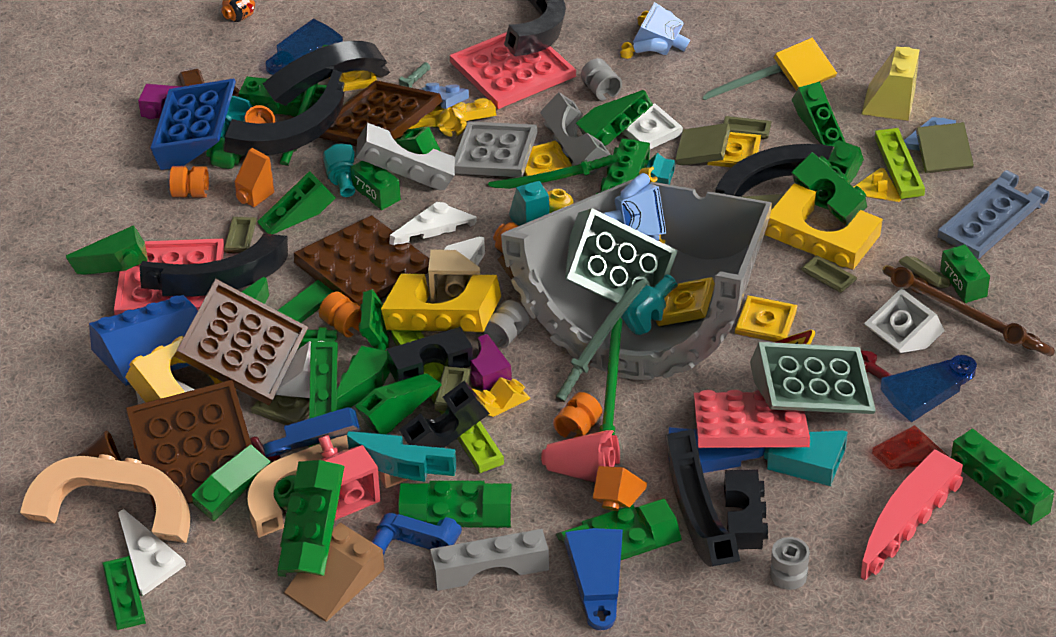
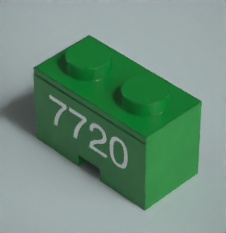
M360 161L351 166L353 186L359 193L369 198L370 202L381 211L401 200L399 179L388 170L365 161Z
M961 245L944 250L941 258L940 272L950 279V284L955 288V292L964 303L987 297L990 275L966 245Z

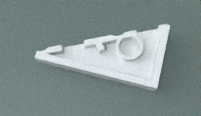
M435 202L392 233L389 244L408 243L411 236L419 234L425 239L441 235L445 232L456 231L457 225L465 223L471 227L476 223L477 217L450 207L446 203Z
M123 509L118 514L139 591L144 596L185 567L186 563L181 556Z

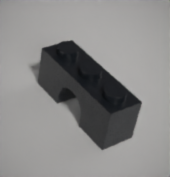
M458 327L388 348V368L396 382L424 374L423 366L429 363H440L446 367L467 368L471 367L473 347L462 328Z
M463 381L443 396L447 403V409L441 416L435 419H426L420 413L400 428L399 431L408 445L445 448L490 413L477 394Z
M758 469L725 470V507L743 509L742 511H728L727 531L730 533L735 532L738 550L762 549L763 540H768V523H763L762 518H766V502H761V497L765 496L764 481H759Z

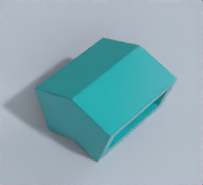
M657 153L648 161L646 168L654 167L650 175L651 177H657V183L670 185L675 170V160L665 159Z

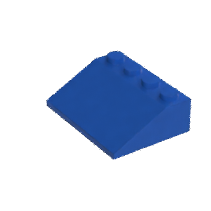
M234 78L169 89L150 148L160 170L171 169L172 166H185L219 142L236 83Z
M184 295L173 296L168 300L158 303H149L147 306L135 310H126L115 316L100 318L98 321L89 323L91 350L125 386L130 385L125 378L130 368V362L140 355L144 357L151 354L159 346L165 347L171 344L179 336H185L198 310ZM177 363L170 366V369L174 371L190 365L187 363Z

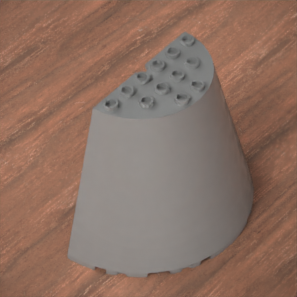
M632 180L501 234L506 267H511L514 276L511 282L514 289L521 294V302L532 319L537 317L540 323L552 335L550 339L556 345L565 347L569 355L577 360L617 304L565 280L570 234L579 212L590 208L603 214L616 210L615 198L620 196L621 191ZM657 182L649 183L658 186L666 228V234H661V239L666 240L665 245L677 250L670 275L676 280L677 284L712 277L715 287L705 318L658 326L654 320L651 321V330L641 335L631 332L622 319L618 377L634 380H652L654 377L660 376L668 378L676 373H683L692 369L709 357L720 346L731 330L738 314L770 219L772 202L715 192H708L706 197H700L695 189ZM611 331L592 357L591 361L593 362L589 365L607 372Z

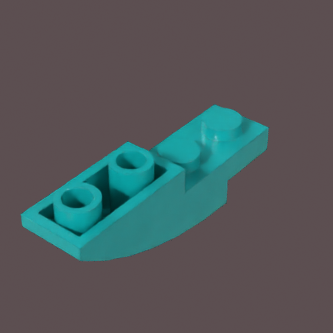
M352 431L347 433L348 449L363 445L377 465L378 471L422 482L426 481L427 474L455 476V449L404 445L402 436Z

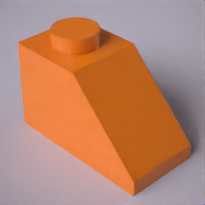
M254 148L248 151L235 179L236 197L242 204L247 203L252 207H256L274 193L270 157Z
M598 466L593 499L601 503L602 508L618 511L619 507L630 508L645 491L647 483L624 467Z

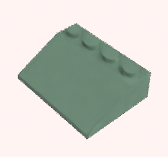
M590 208L577 214L569 239L565 280L618 304L629 288L637 282L645 280L647 282L646 285L654 287L666 274L670 275L677 250Z
M758 342L750 360L754 383L770 409L860 414L875 413L876 410L860 347Z

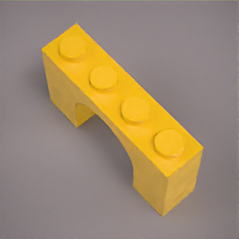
M794 183L771 210L764 235L815 256L818 255L821 258L836 263L840 267L854 270L879 238L883 219L860 210L849 225L841 230L825 232L814 229L805 220L814 211L816 192Z
M401 274L384 302L381 311L386 330L448 331L461 327L465 332H484L501 298V291L497 275H472L465 290L458 297L443 303H426L430 294L425 274Z
M179 336L171 344L165 347L159 346L151 354L144 357L140 355L130 362V368L125 378L145 403L185 392L174 379L170 366L174 364L186 363L174 357L184 336ZM209 375L215 384L222 383V381Z

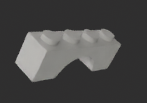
M560 92L541 110L540 113L545 119L544 125L554 132L553 138L564 147L562 149L563 153L573 160L572 166L581 164L584 160L589 162L611 155L604 144L592 135L586 133L577 137L578 126L576 122L581 119L583 114L572 100ZM594 169L593 171H590L591 173L589 175L595 174L599 169Z
M367 123L357 139V159L429 187L445 190L455 176L454 156L436 149H432L427 154L409 152L397 144L390 131Z
M543 529L430 549L432 572L437 591L466 586L477 573L493 567L511 568L518 572L519 575L549 570V549Z

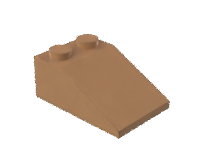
M340 522L332 531L324 576L298 572L284 594L327 622L385 570L383 549Z

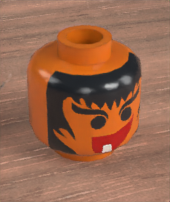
M223 0L221 12L226 19L240 22L253 14L255 1Z

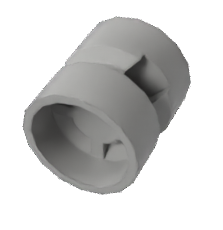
M598 58L590 60L582 68V81L599 100H606L603 95L604 93H608L611 97L618 95L622 88V80L604 60Z
M512 300L504 301L492 314L482 333L483 335L488 334L495 345L503 339L498 346L505 348L529 324L528 313L519 303Z
M784 537L773 544L770 576L776 586L792 590L802 587L806 583L810 552L809 547L804 541L799 538Z

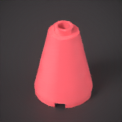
M605 430L550 443L542 451V464L546 466L548 471L595 483L598 466L614 467L615 464H620V447L617 435H612L613 430Z

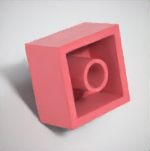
M329 435L318 438L323 450L321 452L322 459L320 460L345 466L335 520L380 502L378 467L365 447L361 445L338 452L336 447L333 448Z

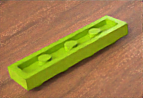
M899 128L876 130L874 138L900 198L924 196V184Z

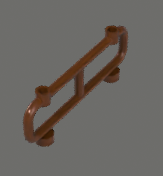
M886 265L882 269L883 273L891 278V282L896 287L901 289L910 287L913 292L920 295L924 294L1002 333L1005 341L1011 345L1018 346L1022 344L1026 349L1036 350L1049 357L1055 354V349L1052 346L1040 341L1038 336L1027 333L1023 326L1017 323L1006 324L930 286L926 280L914 278L912 271L905 267L894 268Z

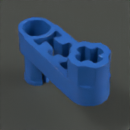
M386 513L376 528L377 533L371 542L383 549V555L390 542L395 539L430 550L455 545L462 532V528L454 519L448 517L439 520L437 525H433L400 514Z

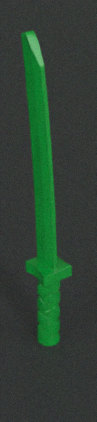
M618 152L589 162L584 160L581 164L558 170L490 181L488 185L494 188L510 189L537 181L544 183L583 173L588 175L594 169L622 162V159Z

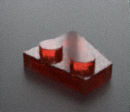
M915 425L873 447L872 454L889 470L902 469L906 466L918 467L934 449L948 456Z

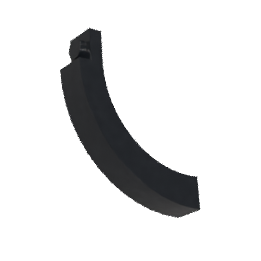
M528 0L541 16L530 22L510 24L504 42L507 49L514 56H521L542 51L554 44L560 35L566 12L564 0Z
M344 41L324 46L301 56L272 75L263 85L275 102L287 106L310 87L330 78L333 70L342 73L369 71L380 77L387 76L390 71L386 67V59L375 44L366 41Z
M333 70L320 99L307 111L294 118L275 123H249L232 119L225 135L224 152L247 155L248 151L254 148L265 155H275L298 149L317 139L335 122L343 108L345 93L343 89L345 83L341 82L342 72Z
M792 144L757 152L731 167L715 188V193L742 197L747 191L760 183L778 177L791 176L792 171L812 152L818 157L823 156L828 160L834 146Z
M263 233L261 238L247 250L225 259L207 263L166 264L142 261L139 266L141 288L162 290V296L184 295L185 297L207 295L215 279L235 289L252 285L262 277L270 276L285 263L288 257V238L285 235Z
M694 429L666 434L665 439L670 463L668 464L678 505L695 550L702 561L710 567L739 562L740 556L735 532L730 533L725 529L712 504L700 462Z

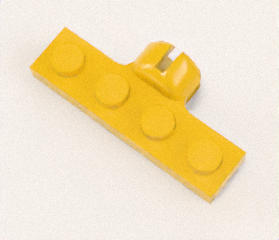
M480 98L473 103L467 104L460 102L447 109L436 106L434 111L426 114L416 125L411 126L409 129L428 126L439 127L440 131L448 137H453L452 131H455L456 136H459L466 128V121L496 116V107L491 100L486 98Z

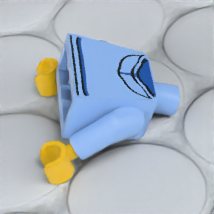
M654 2L650 11H643L641 16L637 17L638 25L641 27L633 40L634 45L630 42H624L621 46L620 54L625 59L632 58L634 56L633 52L653 51L667 55L671 46L684 52L690 39L679 34L683 21L675 17L671 11L665 10Z
M654 167L642 168L639 175L621 191L620 196L615 198L616 210L605 212L604 214L664 244L666 240L661 239V234H666L660 191L658 186L649 184L650 182H656L657 177H651L650 175Z

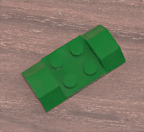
M322 460L298 462L293 487L294 493H290L280 543L282 549L277 569L278 576L286 577L287 573L295 572L324 576L345 466Z
M429 481V484L400 483L399 514L433 525H437L439 520L448 517L454 519L461 528H511L512 484L485 483V481Z
M665 498L638 507L631 505L630 508L624 507L618 511L605 513L582 521L580 526L556 533L558 540H563L564 542L565 533L592 528L623 530L621 560L682 540L676 516Z

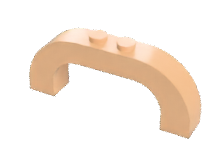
M347 435L331 439L333 448L336 447L338 452L348 449ZM320 443L270 463L253 479L249 487L247 499L251 524L258 538L284 528L282 511L274 498L275 486L282 478L296 475L298 462L322 459L321 452L323 450ZM378 471V476L385 488L409 480Z
M100 454L99 458L89 456L68 457L48 466L31 483L25 494L20 511L29 520L55 524L64 498L72 490L90 485L152 495L156 503V515L152 533L161 540L186 543L190 529V511L187 500L179 487L166 474L152 466L141 464V461L133 458H125V461H118L114 457Z

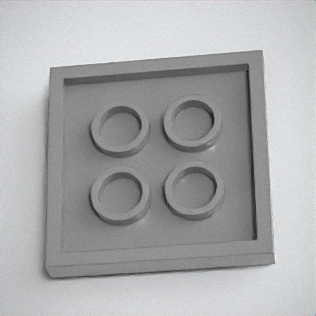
M468 121L455 155V174L523 177L538 133L537 125Z

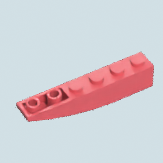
M934 449L901 483L880 514L869 538L862 561V579L866 580L872 573L877 575L881 571L888 556L893 558L899 551L900 544L904 540L909 541L914 536L916 527L920 523L926 524L932 510L935 507L941 508L946 502L948 494L951 491L956 492L963 482V477H961L963 464Z

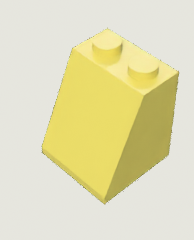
M895 47L869 83L862 110L863 115L909 121L916 87L919 49Z

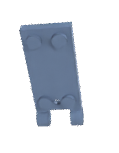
M1005 170L997 180L938 229L937 237L955 247L966 245L973 255L979 259L1036 208H1041L1040 203L1044 205L1048 201L1050 193L1039 186L1034 187L1028 195L1014 189L1018 184L1019 176Z

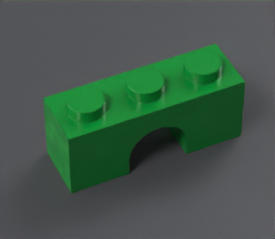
M812 152L792 171L794 182L815 192L822 188H830L835 191L834 196L827 202L828 209L835 218L846 226L849 225L860 210L864 211L868 207L865 192L858 186L853 187L850 185L848 178L841 171L835 172L831 168L829 161L823 156L818 157Z

